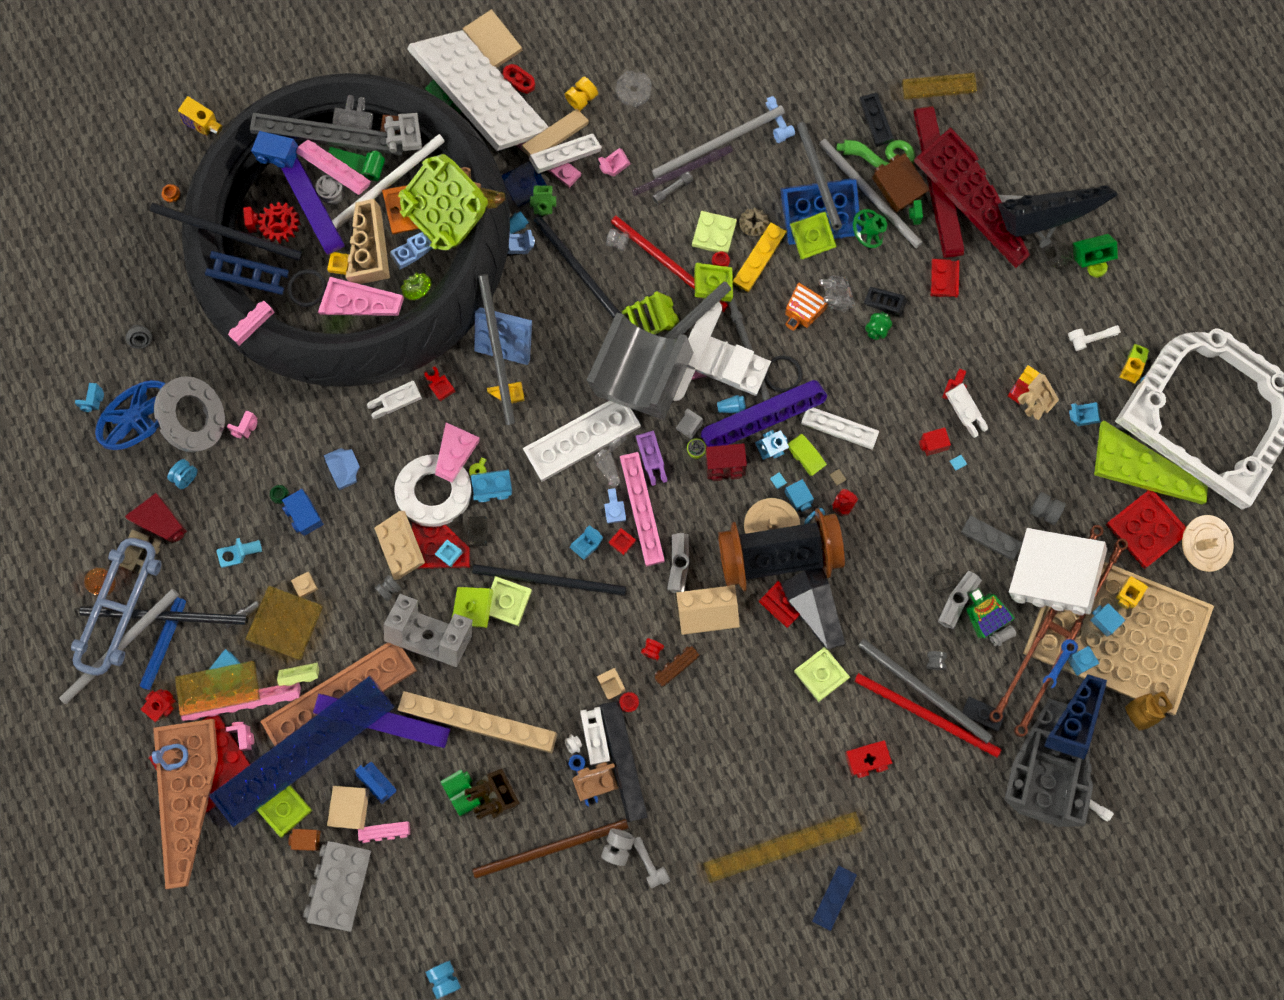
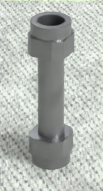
M687 171L680 175L679 180L663 191L658 190L652 196L654 202L657 205L662 204L671 193L683 185H689L693 181L692 175Z

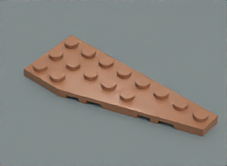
M214 719L154 728L155 751H160L162 747L172 744H181L188 751V760L180 768L167 771L160 763L156 764L166 889L189 885L218 762ZM173 748L165 751L162 758L167 765L177 764L183 759V752L179 748Z

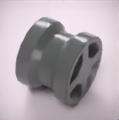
M939 651L927 652V657L929 658L927 669H947L945 664L947 653Z

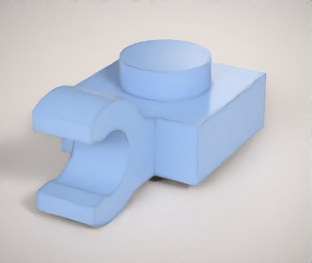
M615 488L608 489L610 503L604 504L607 524L626 521L623 501L617 502Z

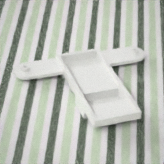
M720 302L716 303L695 323L688 340L694 353L673 401H679L684 397L695 371L757 396L771 361L755 355L754 351L736 345L735 347L728 344V342L725 343L710 337L722 311Z

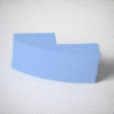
M421 232L408 238L406 244L391 250L390 256L398 268L402 269L424 256L433 248L430 246L431 241Z

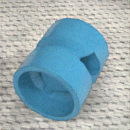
M450 961L425 972L429 982L434 984L432 990L436 999L461 988L457 977L452 975L454 969Z

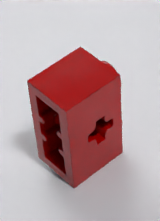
M885 740L846 751L845 753L851 775H857L858 779L869 776V771L876 770L877 773L886 771L888 766L892 764ZM867 755L869 758L874 759L871 765L864 762Z

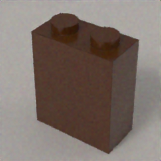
M906 153L901 156L897 154L889 160L890 163L886 166L882 164L877 167L872 176L873 181L895 213L912 204L914 200L920 199L930 190Z

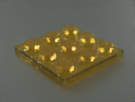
M268 586L246 640L301 660L323 606Z

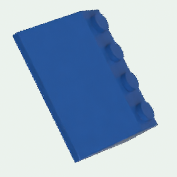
M851 178L827 182L842 224V228L839 230H834L817 183L780 188L788 244H796L790 227L791 223L821 212H826L834 239L855 236L853 219L859 212L857 180ZM857 224V231L860 232L861 226Z

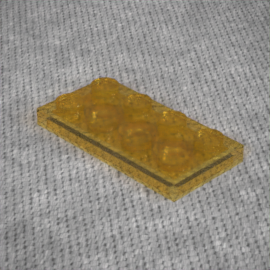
M254 661L175 677L180 716L260 701Z

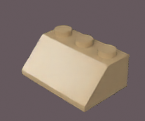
M735 585L677 592L682 635L740 627Z

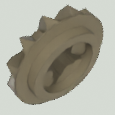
M753 208L747 209L741 214L739 224L745 234L759 236L767 229L769 220L763 210ZM754 216L756 218V221H759L756 222L755 228H753L751 222Z

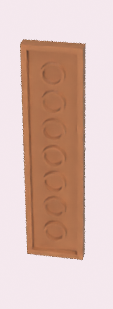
M386 643L260 722L279 755H283L338 721L313 713L318 693L363 705L417 670L402 647Z

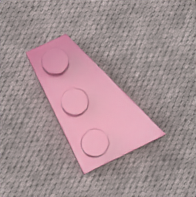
M446 423L435 475L453 482L479 443V437Z

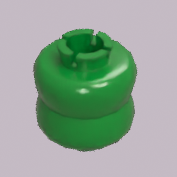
M884 312L872 314L870 321L865 326L867 335L873 340L886 338L888 331L892 327L890 316Z

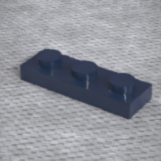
M841 866L837 867L812 922L831 931L855 881L856 874Z

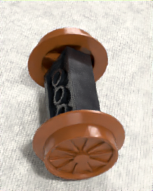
M819 508L815 509V523L739 535L734 521L730 530L718 532L726 585H739L744 592L746 591L747 579L823 568L826 577L830 578L833 569H840L845 566L844 546L836 514L823 515Z

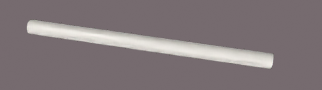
M438 134L422 149L417 151L334 218L332 222L335 228L338 229L354 216L356 202L375 199L382 193V190L390 187L445 141L442 136Z

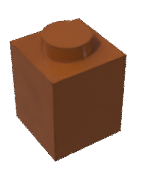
M293 829L292 834L290 833L289 835L291 850L319 851L321 831Z

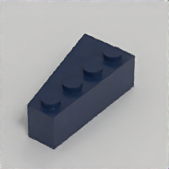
M1089 674L1086 675L1066 710L1049 734L1044 747L1085 759L1107 680Z

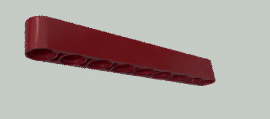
M933 106L914 109V119L921 153L940 137ZM926 174L943 257L963 256L964 245L955 204Z

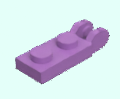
M654 431L636 435L637 444L651 485H656V479L652 471L657 469L660 471L663 483L667 482L664 462Z

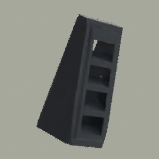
M874 287L869 288L864 301V305L899 317L902 316L907 303L905 295ZM874 294H878L875 302H873ZM882 296H883V297H884V300H883V303L881 304V303H880V300H881V298H882ZM889 299H892L890 306H888Z

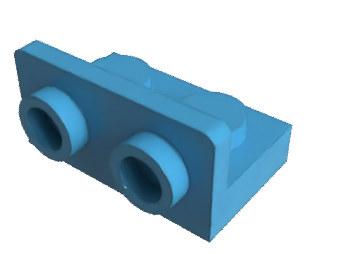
M509 469L471 474L474 500L487 502L490 501V498L497 497L498 500H502L512 495Z

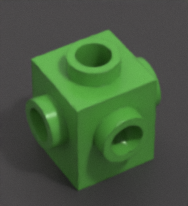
M534 186L533 196H530V207H534V214L541 216L552 214L553 207H556V196H553L552 186Z

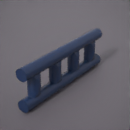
M211 251L210 258L215 259L213 269H206L205 276L283 295L284 287H280L279 282L281 276L287 278L289 270ZM223 262L235 265L233 274L221 272ZM242 267L254 269L252 279L240 277ZM262 272L273 274L271 284L259 281Z

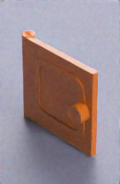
M408 185L382 190L392 234L419 229L408 216L403 217L400 213L402 209L398 195Z

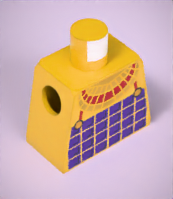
M187 96L178 109L182 123L206 136L210 131L218 135L223 126L216 121L214 113Z

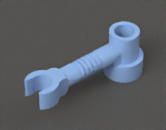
M774 96L767 98L768 102L765 103L770 111L778 107ZM782 115L775 118L779 128L773 130L777 143L786 141V138L795 135L793 126H787Z

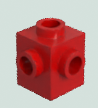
M159 689L156 692L151 691L145 698L147 702L140 710L154 722H157L163 716L167 717L173 711L172 705L176 701L169 691Z

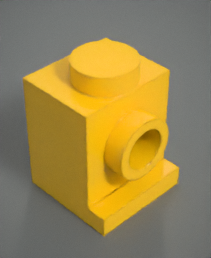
M1130 576L1126 579L1115 598L1119 600L1118 604L1121 607L1133 609L1137 606L1148 586ZM1127 592L1131 594V598L1126 595Z

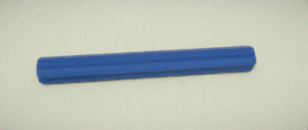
M177 597L170 611L183 612L186 601ZM178 621L165 622L141 680V688L151 689Z

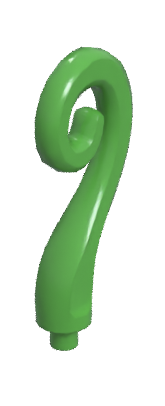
M844 140V144L837 143V151H843L844 155L860 156L876 168L882 164L884 166L889 164L861 142ZM895 140L886 147L885 154L888 160L897 155L893 151L899 148L906 153L912 164H914L916 159L915 151L908 142Z

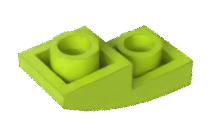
M803 434L798 435L788 443L789 450L796 460H800L809 476H813L827 465Z

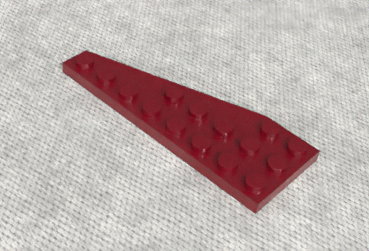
M950 127L925 149L914 162L1004 257L1017 268L1030 253L1020 236L1015 237L1007 231L998 207V203H1002L993 185H990L985 177L986 172L978 164L977 161L979 159L976 153Z

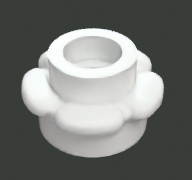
M569 735V738L565 739L566 747L571 754L580 752L582 744L577 736Z

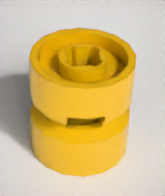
M582 77L575 84L576 87H571L564 94L568 103L575 110L581 111L588 104L587 101L591 102L598 95L597 88L586 77Z

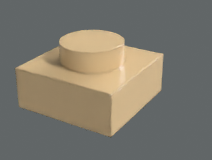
M306 572L291 580L300 598L318 590L310 572Z

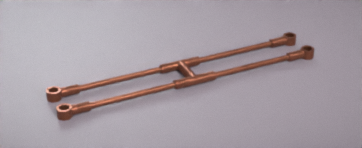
M1099 525L1093 526L1090 529L1088 539L1097 540L1103 534V528ZM1094 529H1098L1099 534H1095ZM1118 539L1115 542V549L1099 580L1095 598L1113 564L1117 562L1122 551L1128 547V542L1125 539ZM1122 542L1124 544V548H1120L1118 543ZM1052 607L1050 608L1006 694L1001 698L996 709L990 713L989 717L992 722L997 723L1002 720V713L1009 702L1008 699L1048 628L1064 636L1066 640H1075L1087 614L1080 615L1069 631L1053 622L1058 611ZM1071 643L1067 645V650L1070 649ZM1060 649L1061 652H1060L1058 658L1056 659V661H1055L1053 667L1055 666V664L1057 663L1058 659L1060 658V655L1062 654V649ZM1052 678L1046 679L1031 708L1026 712L1020 725L1015 727L1014 733L1018 737H1023L1027 734V727L1034 716L1033 713ZM993 713L999 714L998 720L993 718ZM1019 727H1022L1024 729L1023 734H1020L1018 732Z

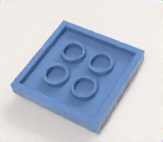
M479 308L475 311L474 351L493 356L484 308ZM495 311L503 359L528 365L531 351L532 321Z

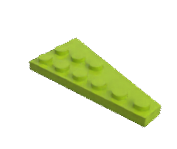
M1103 420L1100 423L1095 476L1202 505L1206 503L1207 485Z

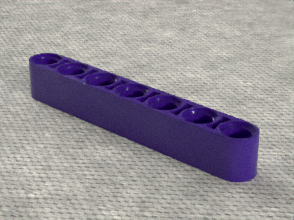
M297 156L292 168L284 167L281 169L327 255H330L345 247Z
M809 381L705 427L701 432V437L707 447L732 444L824 403L827 399V394L818 381Z
M319 693L313 710L314 714L441 748L446 747L450 728Z

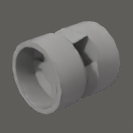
M610 829L607 837L609 844L604 846L601 857L612 864L625 866L629 857L627 850L632 848L635 837L623 830Z

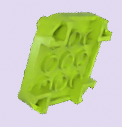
M445 154L425 159L422 162L423 166L408 186L400 191L398 197H400L402 209L400 213L403 217L408 216L432 242L430 246L434 249L449 250L457 247L480 220L485 212V207L488 205V200L484 197L478 186L452 159Z

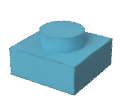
M447 539L435 555L452 567L463 551Z

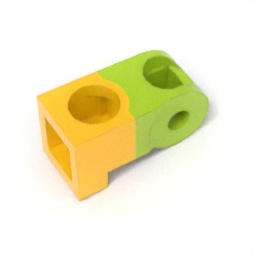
M1134 344L1119 377L1136 383L1144 369L1149 349Z

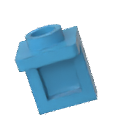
M89 383L86 401L75 400V404L84 412L99 410L100 401L104 398L103 389L97 383Z
M1097 402L1079 406L1076 403L1071 404L1072 410H1069L1070 419L1077 426L1101 422L1099 404Z
M589 525L586 527L585 532L571 544L570 548L585 560L599 547L603 537L596 529Z

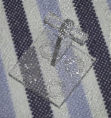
M619 436L614 439L608 446L609 449L607 451L603 448L598 452L592 464L594 467L597 466L612 487L618 486L620 479L611 454L627 440L625 436L622 439Z

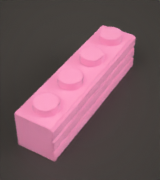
M265 301L260 302L253 311L247 314L245 319L240 320L238 325L230 330L228 335L240 346L275 312Z
M408 821L364 827V830L358 829V839L362 843H369L370 840L374 839L375 842L382 841V838L392 840L397 836L407 838V835H410V824Z

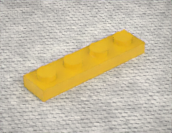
M770 223L736 275L733 284L749 293L787 231Z

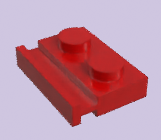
M932 259L930 296H953L958 298L959 260Z
M779 581L759 600V603L787 628L800 616L798 611L789 604Z

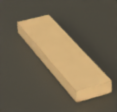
M576 109L524 143L522 150L530 157L531 154L555 147L587 126L589 120Z

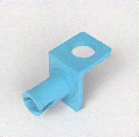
M236 538L234 546L217 549L221 568L241 564L245 555L262 552L259 540L242 544L240 538ZM225 552H231L234 555V559L227 562L222 556Z

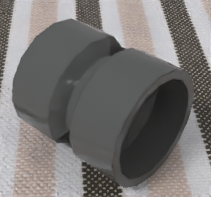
M1040 492L1029 514L1037 518L1044 517V521L1055 526L1066 503L1058 499L1051 500L1050 495Z

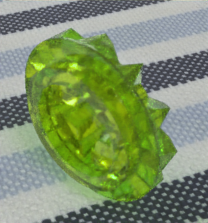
M416 272L414 276L409 275L408 280H403L404 285L401 286L402 294L407 299L416 300L423 297L429 291L431 280L424 273L419 274Z

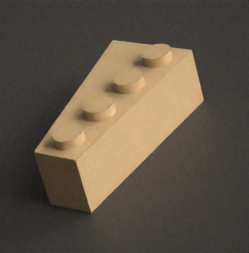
M375 199L356 202L346 279L356 284L388 279L390 275L381 207Z

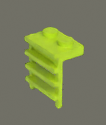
M658 291L654 295L647 296L644 300L637 301L634 305L627 306L626 309L621 311L623 315L628 313L630 322L639 327L633 311L637 309L644 330L654 335L665 329L670 331L679 323L678 316L672 308V299ZM645 304H647L655 327L652 331L643 308Z

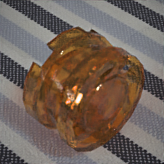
M103 568L90 570L85 576V588L98 596L108 571ZM115 577L107 595L112 593L115 588Z

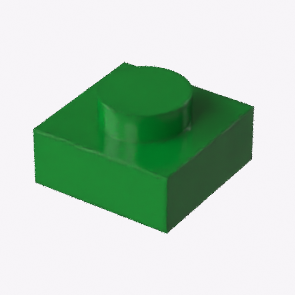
M914 200L912 207L909 208V218L913 219V225H920L923 218L921 200Z

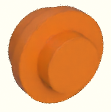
M171 184L166 185L162 190L163 199L170 203L177 201L181 194L179 188Z

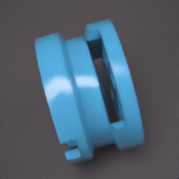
M181 459L170 469L167 479L175 483L179 489H184L196 477L197 468L193 465L190 466V463L185 459Z

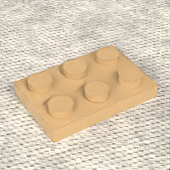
M405 511L397 512L374 528L394 580L401 579L425 563Z

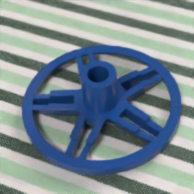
M155 380L142 382L118 395L106 407L97 422L95 430L97 441L106 449L120 450L131 447L153 435L160 426L158 420L154 423L149 417L150 414L154 413L156 396L147 401L146 392L148 388L161 389L165 383ZM133 394L129 409L114 410L122 401ZM112 422L113 424H118L105 440L103 437L105 423ZM132 428H134L135 431L139 434L138 437L128 442L116 444L118 440H122L131 431Z

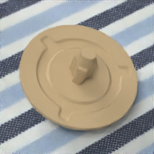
M767 498L758 501L749 509L744 521V530L746 534L800 525V519L795 509L789 503L781 499Z
M1203 515L1193 519L1187 525L1182 538L1183 551L1187 560L1201 571L1212 572L1221 569L1228 563L1233 553L1234 542L1229 527L1220 518L1212 515Z

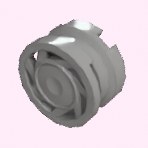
M326 174L320 177L316 183V191L321 201H324L325 204L334 205L341 202L344 198L345 188L343 184L330 175Z

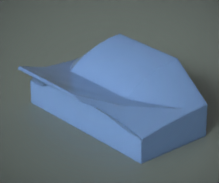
M340 448L324 455L339 490L357 482L356 474L360 466L352 449L344 450Z

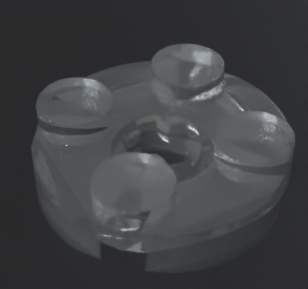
M634 71L622 74L616 85L618 99L630 108L646 103L652 95L649 77L642 72L634 73ZM631 86L638 87L637 91H630Z

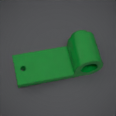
M333 147L329 148L328 153L347 164L359 174H362L368 180L373 182L379 181L385 161L382 153L371 151L366 156Z

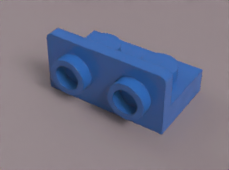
M372 762L368 763L364 768L360 765L355 769L356 776L370 789V792L381 804L396 793V788Z

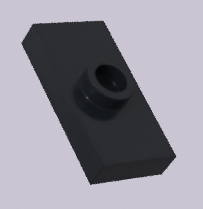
M970 696L967 698L962 713L972 721L996 732L999 731L1006 714L1003 712L1002 720L994 723L990 720L989 715L996 708ZM993 713V718L998 720L999 714Z

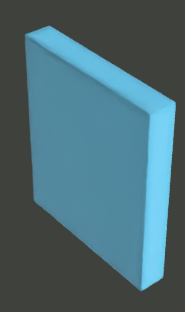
M962 455L950 460L955 471L967 465Z
M780 472L770 478L777 489L787 483Z

